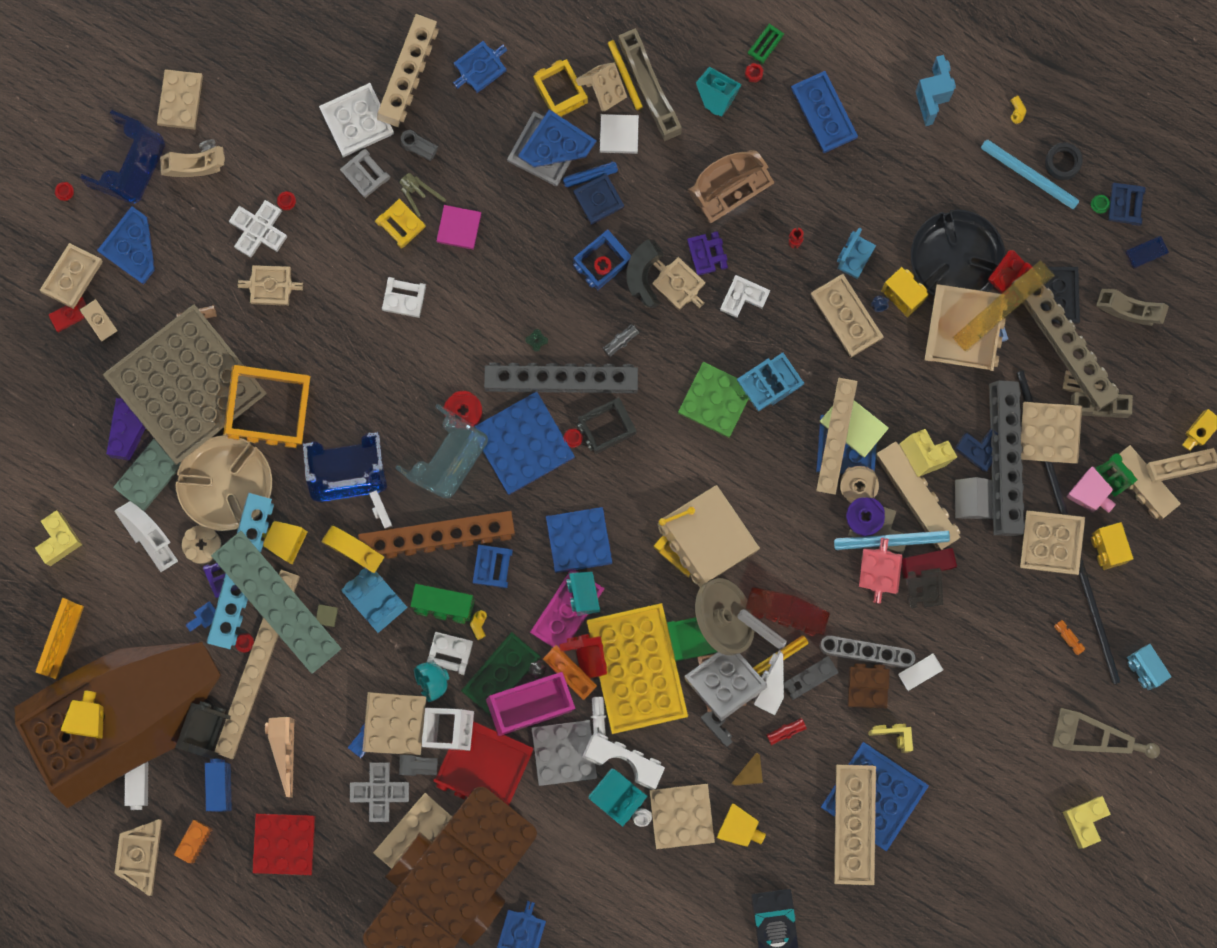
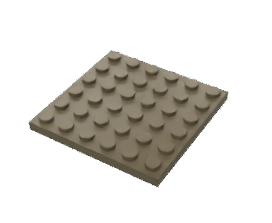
M194 304L107 370L103 377L174 464L177 465L224 428L233 365H244ZM238 376L233 420L267 394L255 378Z

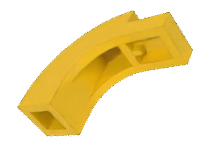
M335 526L330 527L321 541L372 573H375L384 559V556L371 549L368 545Z

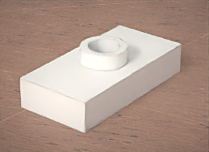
M377 490L369 493L375 505L372 510L376 519H381L385 530L392 529L393 526Z

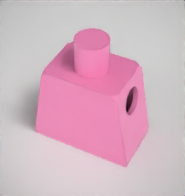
M1093 467L1087 470L1066 496L1069 500L1091 512H1095L1101 506L1109 513L1116 505L1108 498L1113 489Z

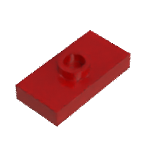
M83 297L79 299L74 309L66 305L49 314L57 332L85 319L80 309L87 305Z

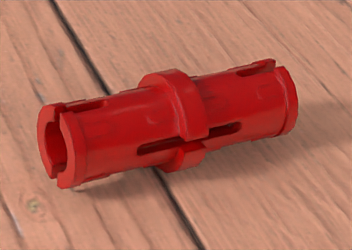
M794 228L789 234V246L791 248L795 246L798 248L802 244L804 232L801 228H798V230Z
M800 718L788 725H782L781 728L766 734L772 746L786 738L790 739L791 736L807 728L803 719Z

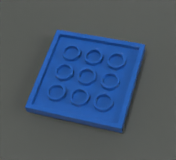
M537 391L471 428L473 435L508 495L575 458L566 440L564 442L563 435Z
M862 742L848 765L876 766L875 844L884 851H887L929 785ZM836 784L820 807L834 817Z

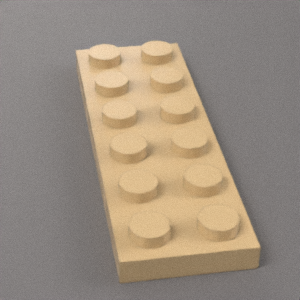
M836 765L834 884L874 885L876 766Z

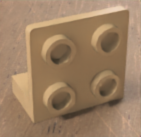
M615 62L598 65L576 79L578 86H593L602 111H606L627 98Z

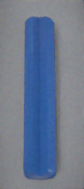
M610 162L563 178L564 185L568 188L599 178L606 173L607 175L616 173L618 171L617 164Z

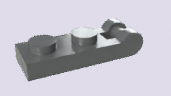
M827 656L784 682V688L788 689L791 694L789 695L790 698L794 700L839 672L830 657ZM799 682L802 688L797 690L794 683Z

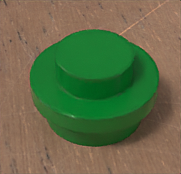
M1097 195L1091 201L1092 210L1098 214L1105 213L1110 207V201L1104 195Z

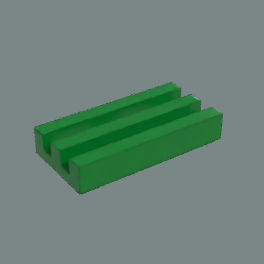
M768 24L747 55L754 57L753 59L758 60L763 65L784 37V33ZM772 30L773 32L756 54L754 51L767 33ZM778 34V37L772 43V45L764 54V56L760 57V55L763 53V51L774 38V36Z

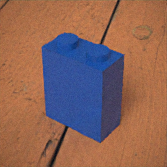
M210 759V763H205L206 811H232L231 764L225 763V760Z

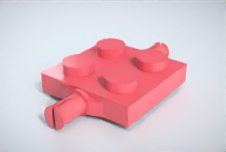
M887 538L880 539V549H863L859 587L875 591L874 603H881L883 592L896 594L899 589L902 555L887 550L889 541Z

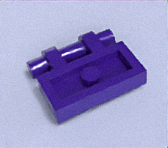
M718 232L711 233L712 240L707 241L706 234L687 239L698 276L715 272L714 264L719 263L721 270L728 268L726 262L728 258L724 254L722 248L723 241L719 237ZM711 247H715L717 256L712 257Z

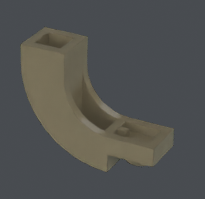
M1102 289L1096 305L1101 310L1115 317L1153 326V323L1163 324L1169 307L1165 303L1143 302L1130 298L1117 289Z

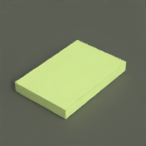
M854 401L846 444L865 458L888 430V427ZM833 406L820 420V423L827 429H829Z

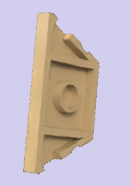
M159 819L120 833L115 874L148 896L153 895L162 820Z

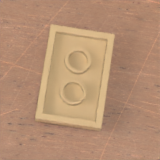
M165 70L157 120L158 126L196 129L203 80L201 73Z
M69 243L40 291L74 309L103 261L101 258Z

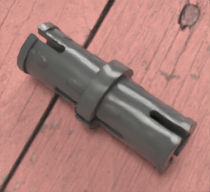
M631 324L623 332L616 334L615 338L603 347L604 352L611 357L619 349L626 347L627 343L639 334V331Z

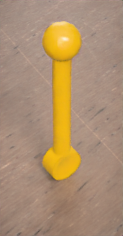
M689 507L687 511L666 519L661 518L659 524L664 526L667 522L684 515H693L695 508Z

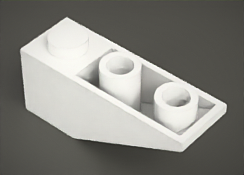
M780 650L777 654H773L769 662L771 664L769 671L765 670L761 677L767 683V688L752 698L754 699L753 704L773 715L776 714L784 698L783 653Z

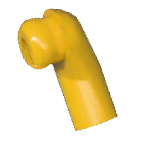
M1016 96L1010 100L1015 108L1011 115V120L1013 123L1019 124L1025 117L1026 108L1020 97Z
M482 610L475 612L470 622L477 640L486 636L482 625L487 618V614Z

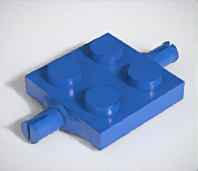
M484 41L479 43L454 62V66L461 74V77L453 82L454 86L458 89L464 83L472 86L476 93L480 92L507 71L499 58L508 51L507 48L502 45L494 51Z
M527 901L524 912L508 910L497 948L539 947L546 921L532 915L535 903Z

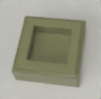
M319 605L316 619L321 625L335 627L338 608Z

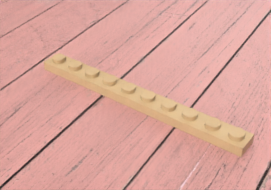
M281 570L280 577L295 592L300 576ZM264 618L228 713L231 718L230 720L226 719L214 751L230 759H234L279 636Z

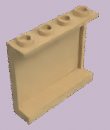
M937 284L925 360L993 371L994 367H998L999 356L996 355L997 348H1001L1002 337H999L1000 329H1004L1006 318H1002L1003 310L1008 308L1009 299H1005L1006 295Z
M717 485L665 516L664 519L687 511L689 507L695 508L693 515H684L667 522L664 526H661L659 523L657 524L660 533L670 542V548L678 554L681 564L684 568L688 569L693 582L698 584L700 588L703 584L711 581L745 558H749L760 549Z

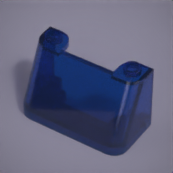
M379 432L367 433L361 438L362 444L324 450L323 445L318 442L303 444L306 482L312 500L321 502L366 495L376 490L379 493L387 488Z

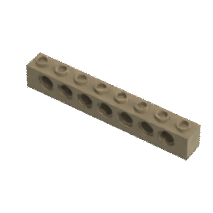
M1032 269L1014 280L1011 286L1098 412L1120 396L1118 394L1119 390L1107 378L1108 373L1103 367L1100 368L1096 362V355L1092 351L1089 352L1085 346L1087 345L1085 339L1075 331L1074 323L1066 318L1063 307L1055 302L1052 291L1049 288L1046 289L1042 283V276ZM1031 288L1037 289L1038 292H1039V295H1037V296L1032 295V294L1030 293V289H1031ZM1046 304L1050 310L1043 311L1040 305ZM1051 320H1058L1060 327H1054ZM1062 336H1069L1071 343H1065ZM1074 351L1080 352L1081 355H1082V358H1081V359H1076V358L1073 356V352H1074ZM1084 367L1091 368L1093 374L1087 375L1084 372ZM1095 383L1102 384L1103 391H1098L1095 388Z

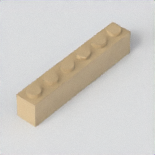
M895 441L876 454L877 461L924 531H949L950 541L933 543L938 551L943 550L960 538V530L955 524H951L948 519L950 517L945 508L941 509L937 503L939 500L934 492L930 493L926 487L928 483L923 476L917 477L900 444L898 445Z

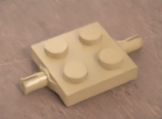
M679 257L667 266L660 260L653 264L660 271V274L652 283V286L675 308L680 310L686 303L691 301L699 308L704 305L705 302L697 294L705 285V282Z
M252 265L250 281L238 280V288H249L251 304L289 306L291 291H303V282L295 283L291 281V267Z

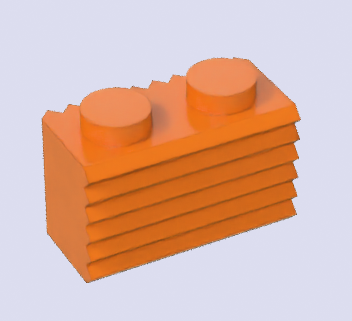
M193 820L174 855L187 863H195L197 856L201 852L200 849H203L204 842H207L208 835H211L212 828L197 820Z

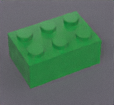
M415 584L410 607L417 615L427 616V614H433L436 619L446 620L448 617L453 618L452 620L456 623L465 624V621L470 622L475 599L473 595Z

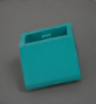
M593 572L570 573V579L566 580L569 593L573 592L574 598H570L572 611L577 612V616L600 612Z

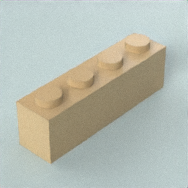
M1131 445L1120 453L1123 459L1122 462L1138 479L1128 489H1132L1137 494V500L1149 508L1148 512L1154 519L1162 520L1181 504L1162 481L1152 483L1146 468L1147 464ZM1114 467L1111 468L1114 473L1117 471Z

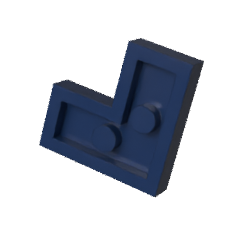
M992 429L987 432L981 443L968 433H965L955 447L957 452L984 472L992 464Z

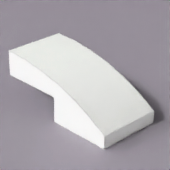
M933 653L898 675L909 691L943 671V668Z

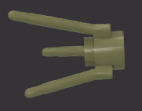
M411 173L406 174L400 180V184L403 186L401 190L406 195L417 217H420L421 214L409 191L411 193L416 191L422 198H425V194L419 189V185L441 201H446L444 197Z

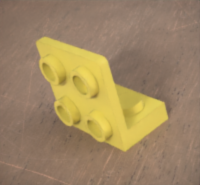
M895 724L890 729H887L886 725L874 726L873 730L868 732L869 736L900 734L897 737V748L901 749V753L913 751L911 727H906V724Z

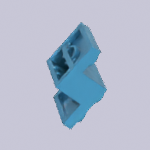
M944 55L937 56L932 67L934 76L921 79L915 91L925 126L933 124L937 117V112H939L938 104L949 102L954 89H956L954 79L950 78L949 61H945Z
M781 353L771 361L768 358L737 379L738 384L758 412L769 404L773 406L805 384L784 353Z
M366 568L362 569L359 575L352 581L347 582L344 588L341 589L377 633L408 608L376 571L372 573Z

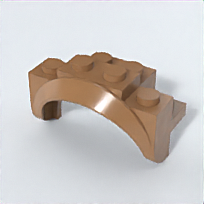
M749 150L748 152L727 155L710 164L699 175L695 185L689 188L688 192L695 204L702 209L709 223H712L774 184V181L767 171L769 167L762 156L755 150Z

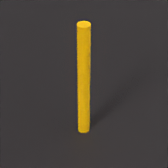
M614 40L609 41L608 46L635 109L640 110L643 106Z

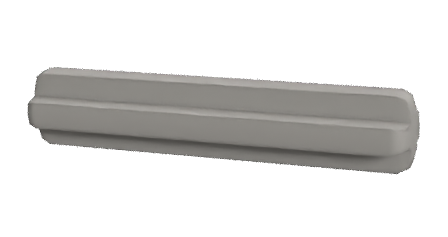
M742 609L737 616L739 620L781 650L785 647L787 641L747 610Z

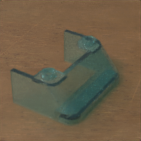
M437 404L435 407L446 415L443 421L444 429L449 432L446 439L429 464L424 461L418 462L411 471L399 465L396 466V469L411 482L443 498H450L455 494L487 445L488 436L459 415Z

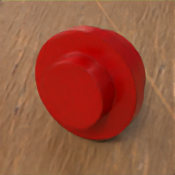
M61 182L55 188V195L61 201L70 200L74 195V188L68 182Z
M282 192L277 198V204L282 210H291L296 204V198L291 192Z
M569 429L564 434V442L566 440L569 447L576 448L582 443L583 436L579 430Z
M247 633L239 634L235 644L236 649L243 653L251 651L254 645L253 637Z

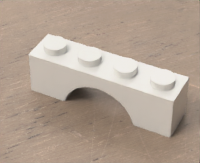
M600 733L591 736L582 758L597 765H602L610 758H621L631 765L636 783L651 790L656 789L665 767L661 766L660 761L653 758L648 760L643 757V753L636 750L631 752L625 749L626 746L619 742L614 744L608 741L607 736Z

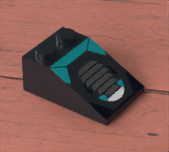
M791 889L751 894L758 948H798Z

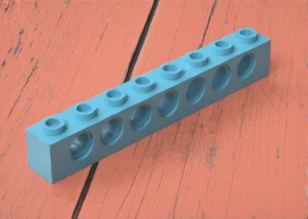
M248 493L237 533L242 531L246 535L248 529L254 528L257 535L254 539L249 540L261 552L264 542L261 541L262 533L266 534L269 522H266L268 514L271 515L274 504L271 503L272 499ZM256 509L262 513V517L258 521L253 520L251 517L252 512ZM225 574L207 643L231 649V645L235 646L237 641L236 627L241 626L243 616L240 615L241 609L246 607L248 599L242 592L239 595L231 594V587L235 583ZM230 603L236 606V611L233 614H227L225 611V607ZM224 622H228L231 625V629L227 633H223L220 630V626Z

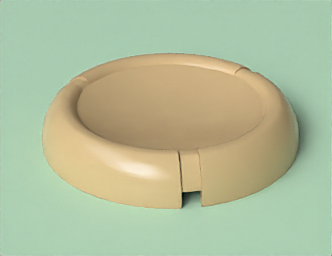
M228 436L211 437L182 460L177 472L179 477L178 482H176V492L183 510L196 523L212 530L229 531L238 529L248 493L266 498L271 496L272 474L269 464L257 447L252 446L250 442L242 438L233 440L228 439ZM258 509L254 510L251 514L252 519L255 520L261 514V511Z

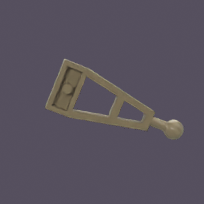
M1060 708L1052 743L1053 747L1069 751L1132 754V751L1135 750L1145 753L1151 759L1157 758L1160 754V748L1155 743L1147 745L1135 743V738L1080 712ZM1079 720L1103 730L1100 746L1073 745ZM1110 734L1127 741L1126 748L1107 747Z

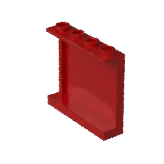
M473 722L470 751L449 749L433 782L437 783V788L446 792L448 788L454 790V795L465 799L466 796L468 797L475 788L485 787L509 806L534 748L505 735L498 736L496 731Z

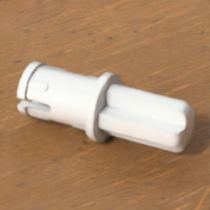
M593 697V716L591 718H593L594 734L606 735L604 720L606 715H604L603 697Z

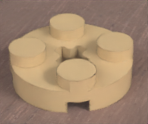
M865 466L847 468L840 480L841 493L850 503L862 497L874 498L879 490V482L875 472ZM861 481L865 486L857 489V486L854 484Z
M201 525L187 530L182 540L183 553L196 564H207L213 561L211 555L221 547V539L216 531ZM200 540H203V542L207 543V546H204L203 550H200V548L197 546V543H199Z

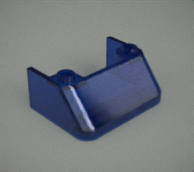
M111 110L110 115L114 121L124 125V133L127 137L134 140L119 173L112 170L104 172L99 181L81 174L80 178L88 187L134 204L139 202L144 194L165 147V141L160 134L138 120Z

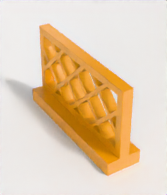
M62 598L36 673L58 680L84 606Z

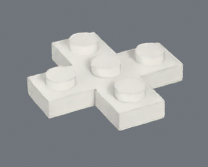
M266 200L255 215L239 206L229 220L232 225L243 231V234L234 246L235 249L250 258L261 243L278 252L287 238L286 234L273 227L282 210Z

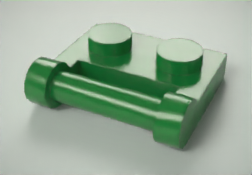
M1120 454L1112 455L1109 461L1095 468L1113 489L1111 494L1114 497L1138 480L1133 472L1122 462L1123 459ZM1114 467L1117 471L1108 476L1107 471Z

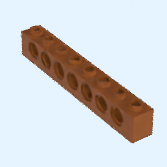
M505 511L358 535L359 541L368 545L382 556H386V559L396 558L397 554L405 553V556L415 555L416 551L424 550V553L436 551L435 548L443 547V550L455 548L454 545L462 544V547L474 545L473 542L481 541V544L492 543V539L500 538V541L511 540V536H515L512 512ZM491 524H498L500 526L499 531L492 533L489 530ZM474 526L481 529L480 534L477 536L470 533L471 528ZM455 529L462 531L461 537L457 539L451 537V533ZM436 532L443 534L442 539L438 542L432 540V536ZM417 535H421L424 538L423 542L419 545L413 543V539ZM402 538L404 539V545L399 548L395 547V540ZM383 541L385 542V548L380 551L376 550V543Z

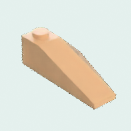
M291 717L269 718V723H265V734H268L286 797L293 798L295 719Z

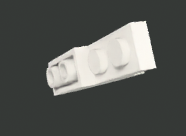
M129 501L115 510V513L136 543L138 541L141 542L160 572L178 562L168 547V544L171 542L137 505Z

